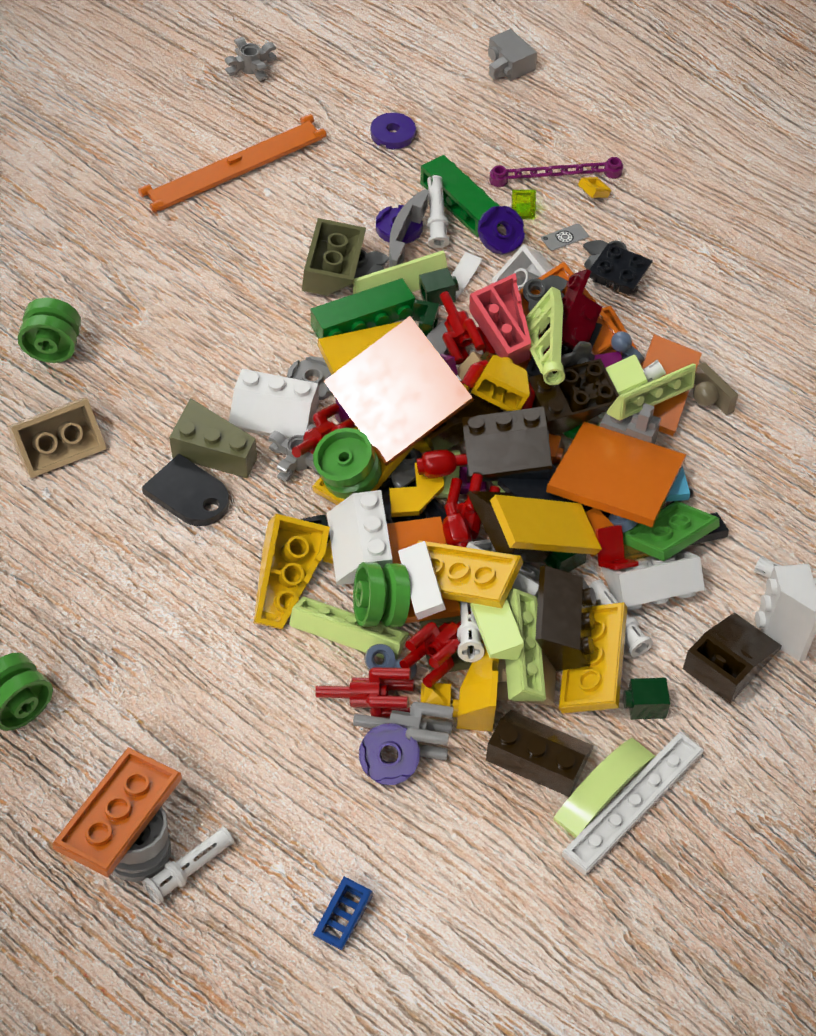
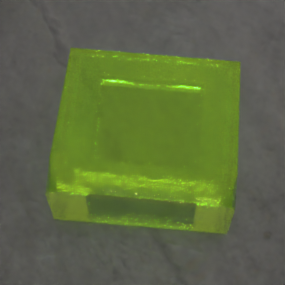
M512 190L510 208L515 210L522 219H535L536 190Z

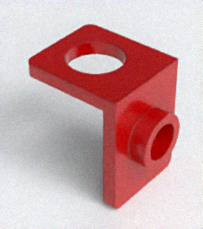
M621 525L596 529V537L602 548L597 553L598 566L613 570L639 566V561L625 558Z

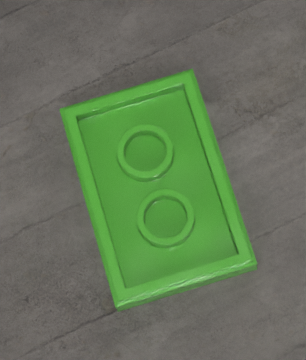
M675 501L660 511L653 527L639 523L631 530L624 532L623 544L659 560L666 561L720 527L719 518Z

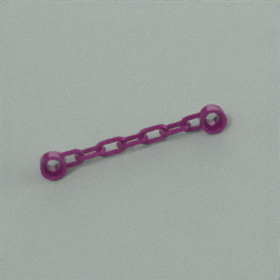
M611 157L606 162L583 163L579 165H556L506 169L504 166L497 165L490 171L489 182L495 187H503L508 183V179L591 174L595 172H604L608 178L616 179L622 175L623 163L619 158ZM598 166H604V169H598ZM583 167H591V170L583 171ZM568 168H576V171H568ZM552 169H560L561 172L553 173ZM545 170V173L537 174V171ZM530 171V174L522 175V172ZM515 172V175L508 176V173Z

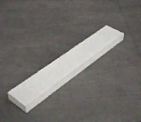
M680 731L562 851V857L586 877L703 755L704 749Z

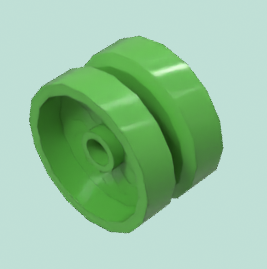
M45 297L30 302L24 311L23 323L18 333V344L23 352L31 358L48 363L64 362L71 358L75 352L77 336L81 328V317L77 310L70 304L55 298Z
M342 428L330 432L320 440L313 453V462L328 491L338 498L346 499L353 493L371 491L378 484L382 474L381 462L367 435L358 429Z
M362 562L358 566L353 588V608L358 625L361 627H376L380 621L386 627H401L405 624L408 617L411 594L409 574L404 564L387 563L381 568L378 563Z
M10 653L0 657V729L11 731L21 728L34 720L46 708L53 694L52 684L42 673L37 671L35 664L23 653Z

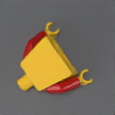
M493 355L490 361L482 360L472 364L461 381L467 391L472 390V394L506 411L529 409L533 406L535 391L528 381L527 371L513 364V361L508 357L501 358Z

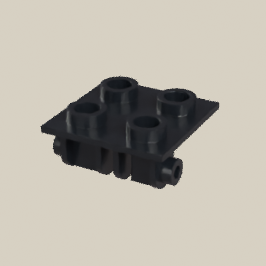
M608 243L589 269L591 271L589 278L593 279L594 283H599L607 288H610L612 283H614L613 290L617 291L619 288V292L627 294V296L631 294L635 296L639 288L637 285L653 260Z

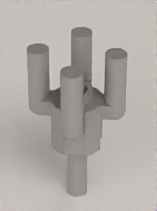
M413 702L410 707V713L392 710L390 719L354 714L353 726L374 728L384 723H397L408 728L405 733L408 740L412 737L418 743L425 742L447 746L449 734L452 733L453 722L422 718V715L452 719L454 707ZM419 744L420 757L447 761L448 748Z

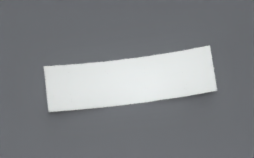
M465 251L451 275L456 277L459 290L456 291V299L469 283L483 258Z

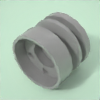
M162 806L112 872L118 878L131 882L143 881L145 878H152L165 868L164 865L171 856V842L167 817Z

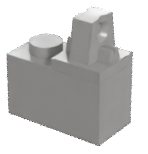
M512 29L489 38L488 56L494 61L489 64V76L495 80L506 76L512 81L536 70L537 51Z
M644 403L640 412L621 421L608 415L606 411L600 427L655 444L661 418L653 416L654 406Z

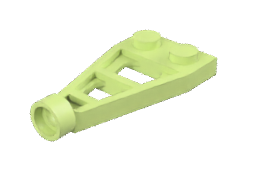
M551 287L526 316V322L531 339L530 352L540 372L543 374L544 382L549 385H558L565 379L564 367L561 363L563 303L561 291ZM550 323V328L545 332L547 325ZM550 346V349L545 354H543L544 351Z

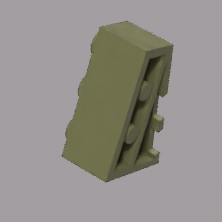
M190 398L169 437L172 458L180 454L194 464L248 478L257 460L256 438Z

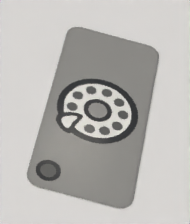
M574 224L542 236L541 240L549 250L553 251L588 238L589 235L580 224Z

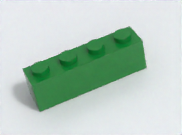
M445 155L421 165L420 184L428 190L427 179L429 177L432 178L433 175L441 176L443 178L444 206L478 238V222L482 214L491 207L500 205L494 202L483 189L479 188L468 175H465Z
M403 278L311 308V327L319 339L391 324L413 316L415 297Z

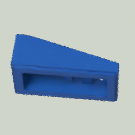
M344 876L313 936L343 951L374 895L373 891ZM348 891L361 898L359 903L344 897L346 892ZM340 903L354 909L353 915L339 909ZM336 914L349 922L347 926H344L331 918ZM327 925L342 932L341 938L324 931Z

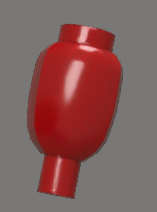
M448 450L425 452L421 458L416 459L418 474H424L427 478L450 475L457 466L467 465L466 454L454 455Z
M448 503L444 506L447 516L442 523L447 545L466 547L468 542L473 541L469 524L466 518L457 512L455 503Z

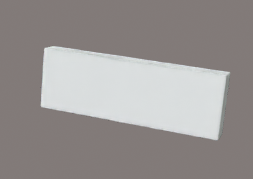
M423 541L399 550L401 563L406 566L409 574L410 597L418 620L446 610L426 542Z

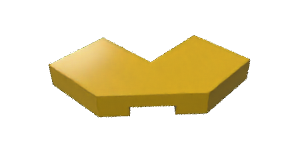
M415 463L416 487L389 488L391 517L420 515L434 497H437L444 490V477L427 478L424 474L419 475L417 463Z

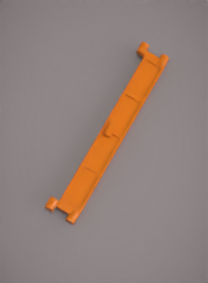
M308 114L300 118L301 125L155 189H152L150 184L138 188V192L141 197L149 196L153 202L150 204V209L155 213L322 140V138L327 136L324 128L317 130L312 124L314 122L313 115Z

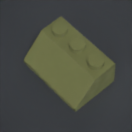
M318 218L304 268L302 291L327 296L352 285L366 228Z

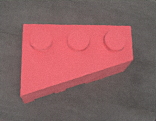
M516 273L471 293L469 311L497 355L501 358H510L515 365L529 360L531 339L522 308Z

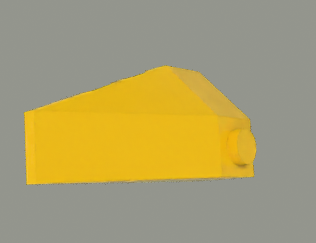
M277 513L268 521L262 551L254 624L283 629L291 615L292 608L298 602L316 567L325 555L330 527Z
M482 639L481 643L485 649L484 656L480 660L471 663L460 687L459 700L453 699V717L457 718L456 729L493 731L499 659L489 658Z

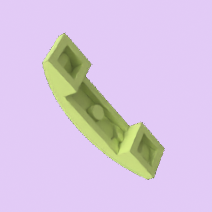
M634 738L628 739L608 755L586 777L559 809L553 820L576 838L622 788L649 764L655 755Z

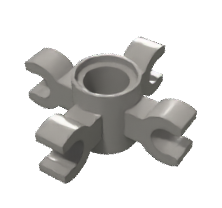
M243 37L234 39L238 47L235 49L238 56H228L224 59L226 64L230 66L225 68L229 76L237 74L242 69L246 74H255L259 81L268 78L264 72L267 66L263 61L271 62L277 59L276 55L271 52L276 49L275 45L272 42H268L260 48L253 43L247 44Z
M310 424V425L307 427L306 431H308V430H310V429H312V428H314V427H316V426L313 425V424ZM274 431L268 438L272 442L269 446L271 451L287 455L276 467L280 471L277 475L278 479L287 482L294 470H305L309 466L317 472L313 462V454L307 452L298 458L292 454V448L303 442L304 435H294L287 439L280 432Z

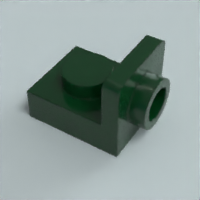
M415 300L413 304V320L419 321V328L425 336L438 324L439 304Z

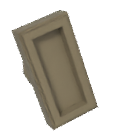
M705 362L697 365L694 380L696 387L693 391L696 403L703 407L715 404L724 414L729 415L733 413L738 394Z

